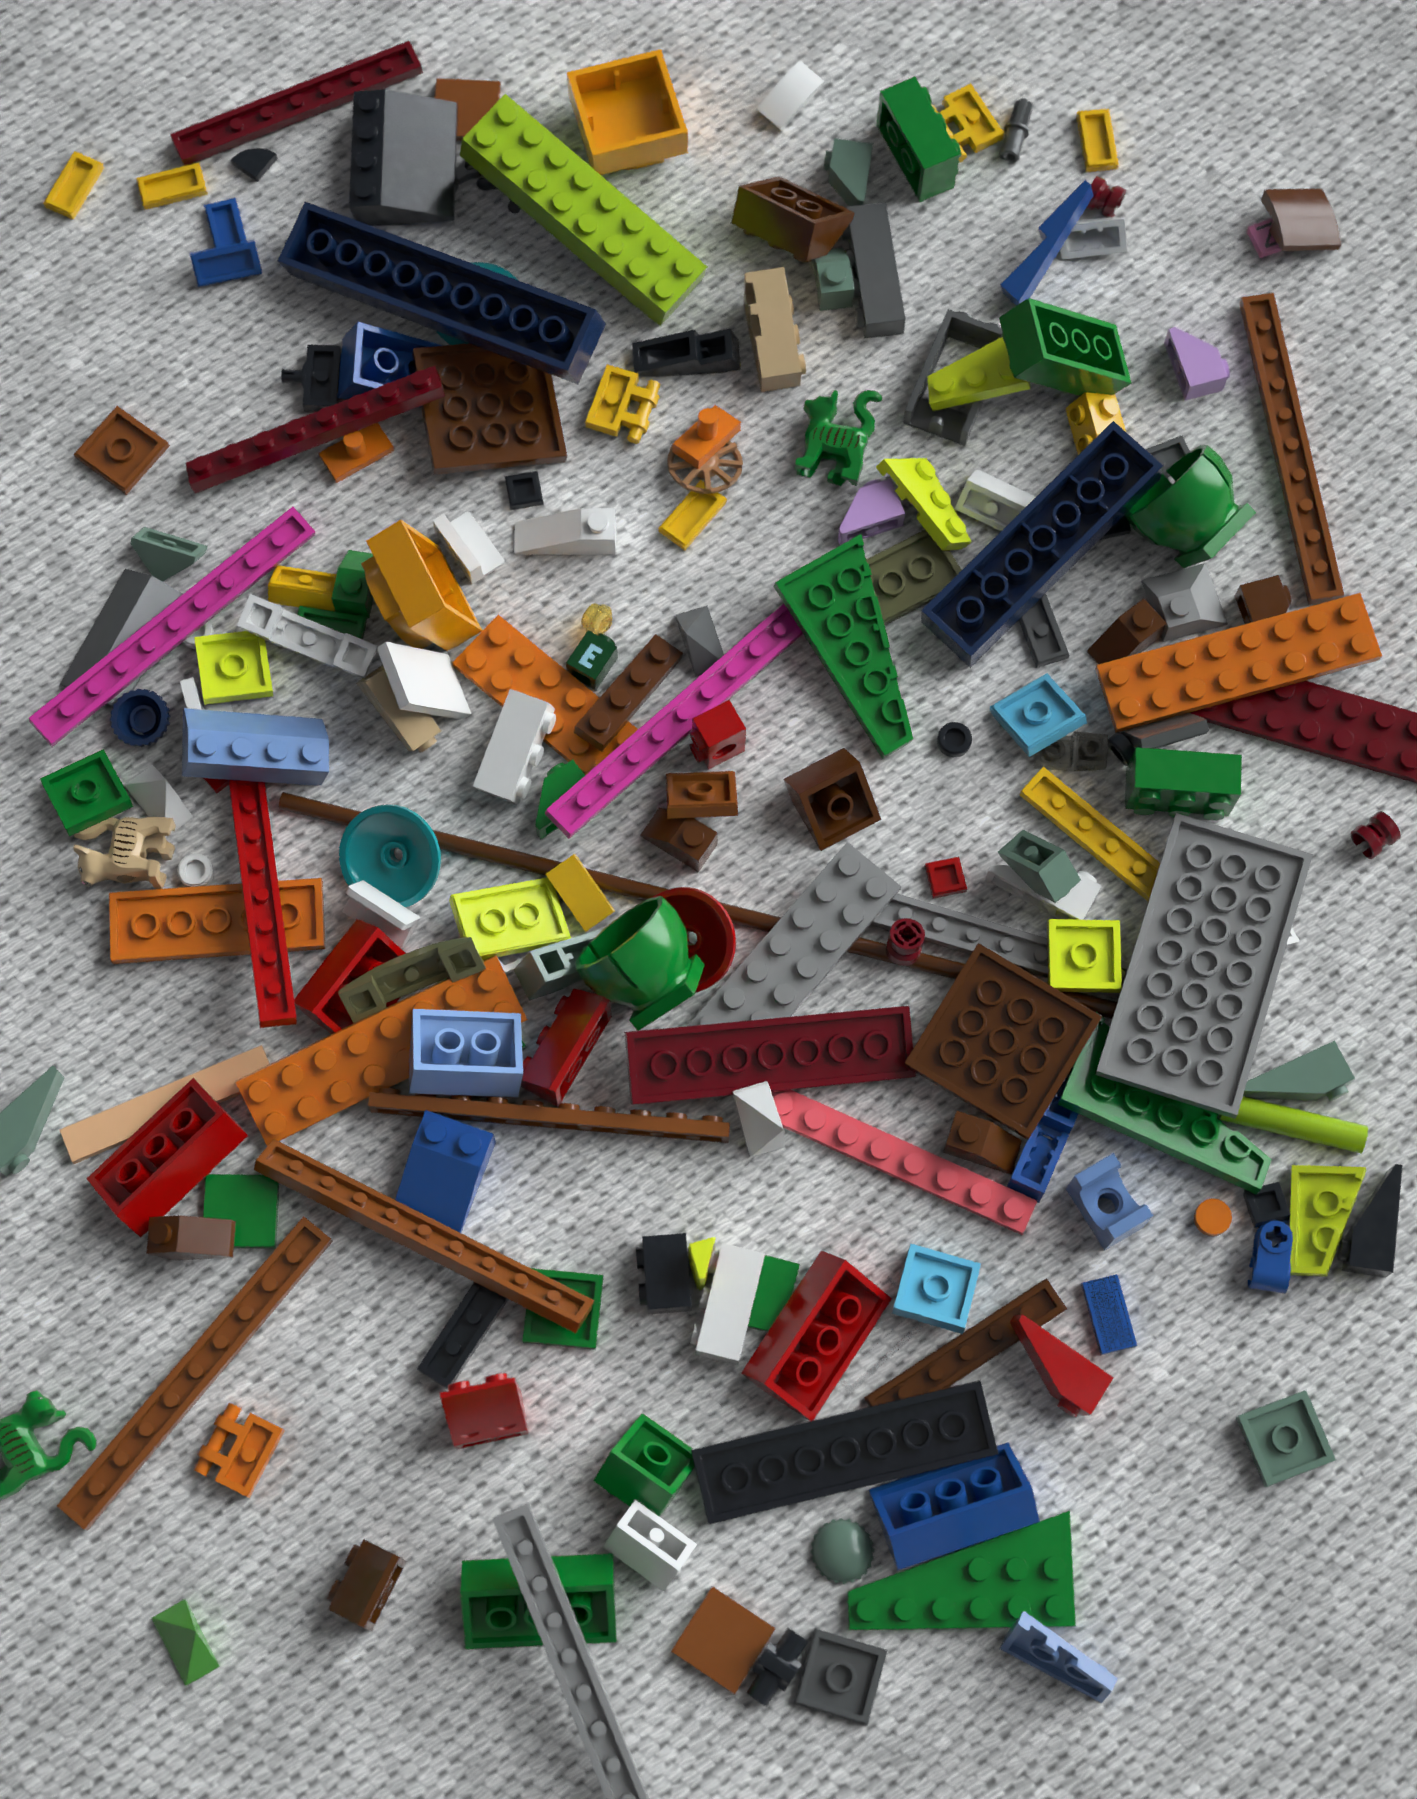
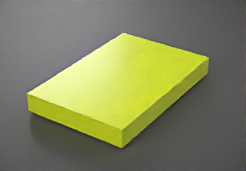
M547 877L452 894L449 898L460 938L472 937L482 960H486L494 955L502 957L529 952L571 938L556 890Z

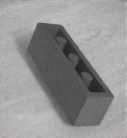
M886 202L849 206L847 209L855 212L854 218L841 236L842 240L849 241L850 249H846L845 252L850 260L851 269L854 272L853 299L858 298L859 308H855L856 327H863L864 338L904 334L906 318Z

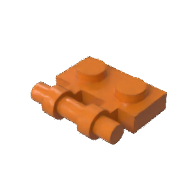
M229 1402L223 1415L218 1414L214 1422L216 1428L207 1445H202L197 1454L200 1458L194 1471L207 1476L214 1463L221 1467L214 1481L250 1498L285 1430L252 1413L249 1414L242 1426L235 1422L242 1409ZM231 1433L237 1436V1439L228 1456H225L219 1452L227 1436Z

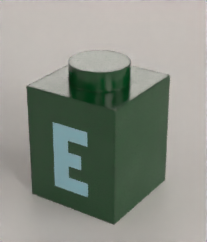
M588 630L567 660V671L581 683L596 691L618 659V650L615 642L605 634L598 633L596 635Z

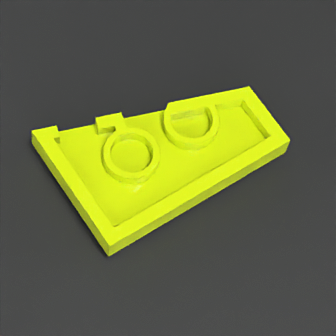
M1001 337L927 376L929 404L933 411L1028 390L1031 389L1030 382L1014 378L1009 365L1010 360L1006 344Z
M927 458L883 459L876 466L882 476L888 473L898 485L895 492L901 500L907 499L918 510L917 520L942 551L960 550L972 542L966 532L965 524L955 512L950 496L941 486L935 469L928 462Z
M1292 1165L1290 1229L1293 1234L1290 1275L1327 1277L1367 1171L1366 1167Z

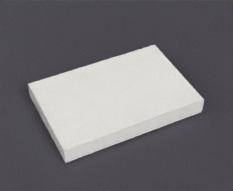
M384 642L377 647L399 709L460 720L471 715L448 654L390 642Z

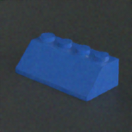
M1009 1442L997 1446V1455L907 1476L869 1489L888 1549L898 1570L1040 1522L1033 1488Z

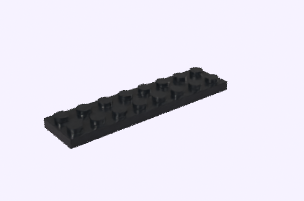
M980 1380L691 1449L708 1525L998 1454Z

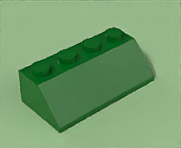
M613 1553L551 1556L586 1644L617 1642ZM509 1559L462 1560L460 1595L465 1649L544 1646Z

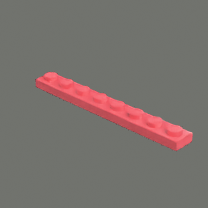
M793 1090L771 1091L784 1128L1023 1235L1037 1200Z

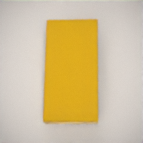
M1109 108L1077 111L1076 119L1085 172L1118 169L1119 163Z
M74 151L43 202L44 207L74 220L104 169L103 163Z
M199 162L136 178L144 210L208 194Z
M700 480L694 487L705 488V484ZM690 491L661 524L659 532L685 551L727 503V498L720 493L701 494Z
M573 854L545 874L585 932L615 912L576 854Z

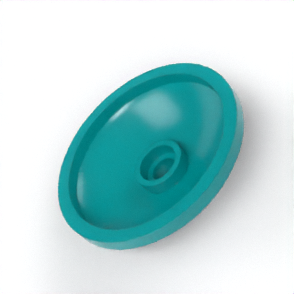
M385 804L364 810L348 824L339 846V862L343 877L348 886L364 880L407 908L421 901L434 887L440 872L441 853L438 840L432 828L421 816L406 807ZM396 848L402 851L403 856L401 860L395 857L394 852Z

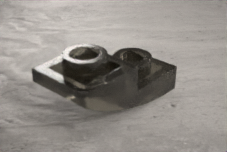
M1074 731L1071 736L1066 735L1034 754L1033 769H1041L1044 766L1048 770L1062 771L1105 770L1107 768L1108 735Z

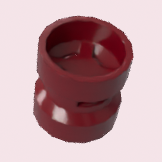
M1096 176L1091 183L1093 197L1086 208L1089 210H1099L1102 208L1101 211L1104 217L1114 218L1116 207L1119 208L1122 204L1126 189L1118 185L1110 189V185L1107 184L1105 179Z
M1378 811L1371 816L1367 825H1359L1350 833L1351 839L1356 846L1363 841L1368 843L1370 847L1363 852V855L1368 859H1374L1381 854L1382 848L1385 845H1393L1401 838V833L1396 823L1382 811Z
M910 918L897 920L891 926L886 955L894 964L909 966L919 959L925 939V931L916 920Z

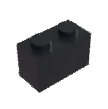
M686 1233L642 1236L643 1247H636L637 1269H645V1283L638 1284L640 1306L647 1305L648 1315L692 1311Z

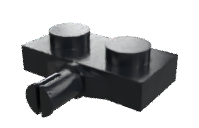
M307 345V357L302 370L282 369V383L302 384L304 390L302 404L304 411H319L324 407L338 403L341 346Z

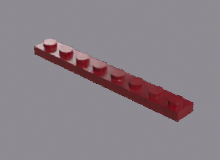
M406 41L171 133L170 136L183 166L190 165L353 101L355 91L381 90L423 73L422 65L410 41Z
M435 365L419 370L409 376L355 395L332 406L324 407L304 417L293 419L286 424L260 432L237 443L229 444L209 454L199 456L185 463L189 485L195 494L445 397L440 375Z

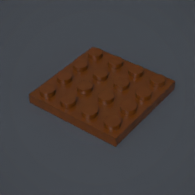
M470 343L413 348L412 358L415 372L435 365L445 393V397L421 406L433 475L566 462L567 451L551 374Z
M978 943L908 1056L904 1066L1028 1140L1102 1016Z

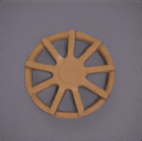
M729 441L724 445L726 447L720 449L703 466L697 469L686 461L673 463L676 454L672 452V444L668 454L667 466L671 477L681 487L695 493L712 494L726 490L738 480L743 467L742 456L737 449L736 443ZM730 452L735 457V460L719 459ZM719 466L735 468L736 472L731 478ZM691 467L692 471L683 481L675 472L679 469ZM717 475L725 482L722 486L711 488L710 478ZM697 476L704 479L705 488H697L689 484Z

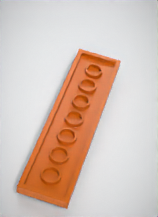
M1357 593L1096 665L1095 670L1116 733L1117 731L1121 732L1378 661L1381 659L1382 653L1362 595Z
M497 955L483 961L486 967L483 971L456 982H452L450 977L384 1010L236 1080L235 1083L266 1145L268 1146L273 1139L280 1141L369 1098V1092L379 1093L380 1088H389L409 1078L413 1009L521 1013V1023L528 1020Z

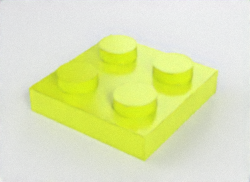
M248 631L194 637L204 705L273 697L265 639Z
M1049 919L1047 922L1048 984L1060 992L1120 993L1122 990L1120 920Z

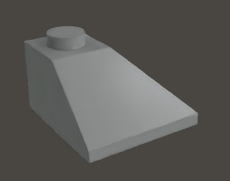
M1206 563L1141 581L1149 604L1166 622L1161 635L1162 642L1228 624Z

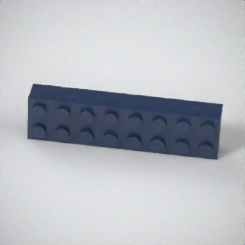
M1112 421L921 610V623L971 668L1160 480L1163 465L1118 424Z

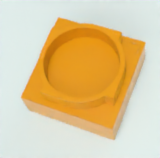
M661 49L567 72L568 95L590 166L600 175L623 169H638L662 163L667 158L688 153V130Z
M401 519L366 540L373 554L371 558L361 563L365 571L367 585L384 620L390 624L405 643L420 649H424L434 643L448 651L482 632L439 545Z

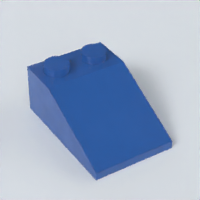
M357 322L342 338L338 398L347 400L355 395L368 392L386 383L414 374L413 348L443 345Z
M425 1110L413 1140L395 1200L461 1233L496 1144L494 1134Z

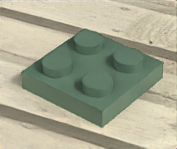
M1306 1390L1236 1417L1265 1488L1336 1461Z

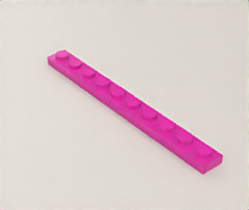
M292 506L30 716L28 719L31 725L51 747L56 745L315 536L316 531Z
M783 603L546 809L545 815L568 839L692 732V718L730 699L803 635L785 604Z

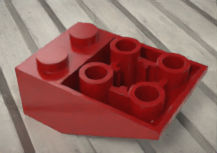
M507 1373L494 1374L485 1377V1383L470 1386L469 1381L456 1382L447 1385L448 1391L439 1393L452 1442L456 1450L529 1434L522 1394L515 1377L508 1378Z

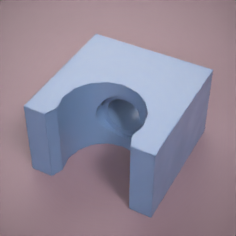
M1114 1153L1075 1175L1066 1188L1104 1251L1142 1229L1153 1217L1146 1204L1139 1206L1128 1193L1118 1171L1121 1168V1164ZM1107 1198L1111 1200L1115 1206V1212L1111 1214L1103 1213L1097 1205L1098 1199Z

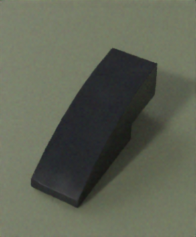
M731 328L699 335L694 329L632 343L634 372L638 373L639 376L698 375L741 370L739 340Z

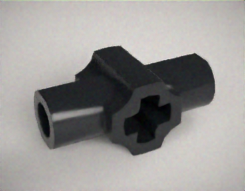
M787 1627L777 1645L775 1646L770 1642L753 1668L757 1676L746 1693L767 1707L777 1690L781 1689L785 1692L802 1665L797 1659L809 1641Z

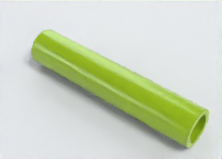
M1245 1096L1242 1097L1235 1119L1219 1114V1120L1359 1154L1363 1152L1368 1136V1126Z

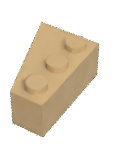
M784 267L744 273L743 305L761 392L800 386L801 375L806 374L804 355L798 354L797 345L800 344V336L797 324H793L792 315H794L792 297L788 293Z

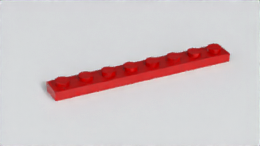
M228 780L260 1028L295 1025L297 1017L265 782Z

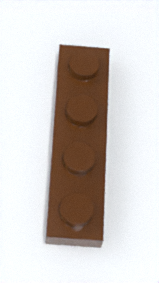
M655 634L576 724L574 733L602 752L682 659L683 652Z

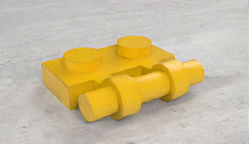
M971 83L943 97L942 104L945 109L940 111L945 120L946 131L950 138L956 139L960 146L961 157L959 158V163L967 157L962 148L963 146L969 144L974 153H977L1003 140V130ZM932 105L933 108H934V110H935V112L938 113V111H937V109L935 108V106ZM953 121L960 130V132L954 135L947 126V124Z
M607 364L585 421L586 428L617 437L621 426L628 427L630 431L627 440L633 444H639L642 434L647 433L650 425L648 418L651 410L656 408L659 401L658 391L661 384L658 381L649 380L646 388L637 386L639 381L638 373ZM631 400L640 403L636 414L627 412Z

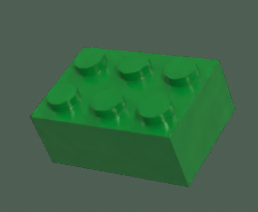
M914 76L880 91L876 126L918 201L922 202L954 188L956 175H958L961 149L956 139H951L947 133L946 123L940 112L936 113L931 105L932 100L928 89L925 86L921 87Z
M1136 747L1126 768L1125 809H1134V813L1137 815H1152L1155 811L1168 812V815L1171 817H1175L1176 813L1184 816H1189L1192 813L1203 814V818L1207 820H1221L1224 816L1230 815L1241 796L1242 755Z

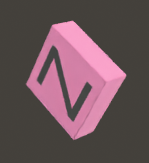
M1272 218L1251 225L1246 231L1260 259L1281 251L1269 232L1273 222Z

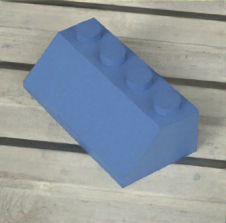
M183 709V777L322 785L329 773V737L323 719Z

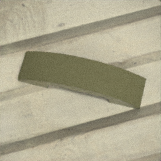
M472 937L452 939L416 949L377 966L339 990V996L353 1023L386 1009L387 1002L449 977L452 982H456L483 971L486 967Z

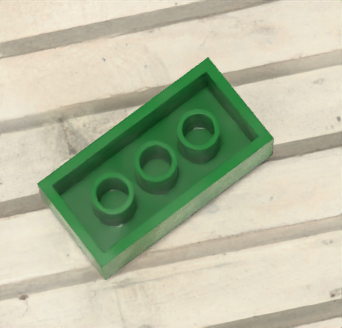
M1027 298L999 317L1002 338L1006 344L1010 360L1009 365L1014 378L1078 396L1085 392L1114 395L1132 384L1116 324L1031 298Z

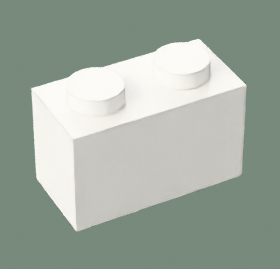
M635 1500L615 1527L603 1548L613 1553L614 1556L662 1591H665L697 1544Z

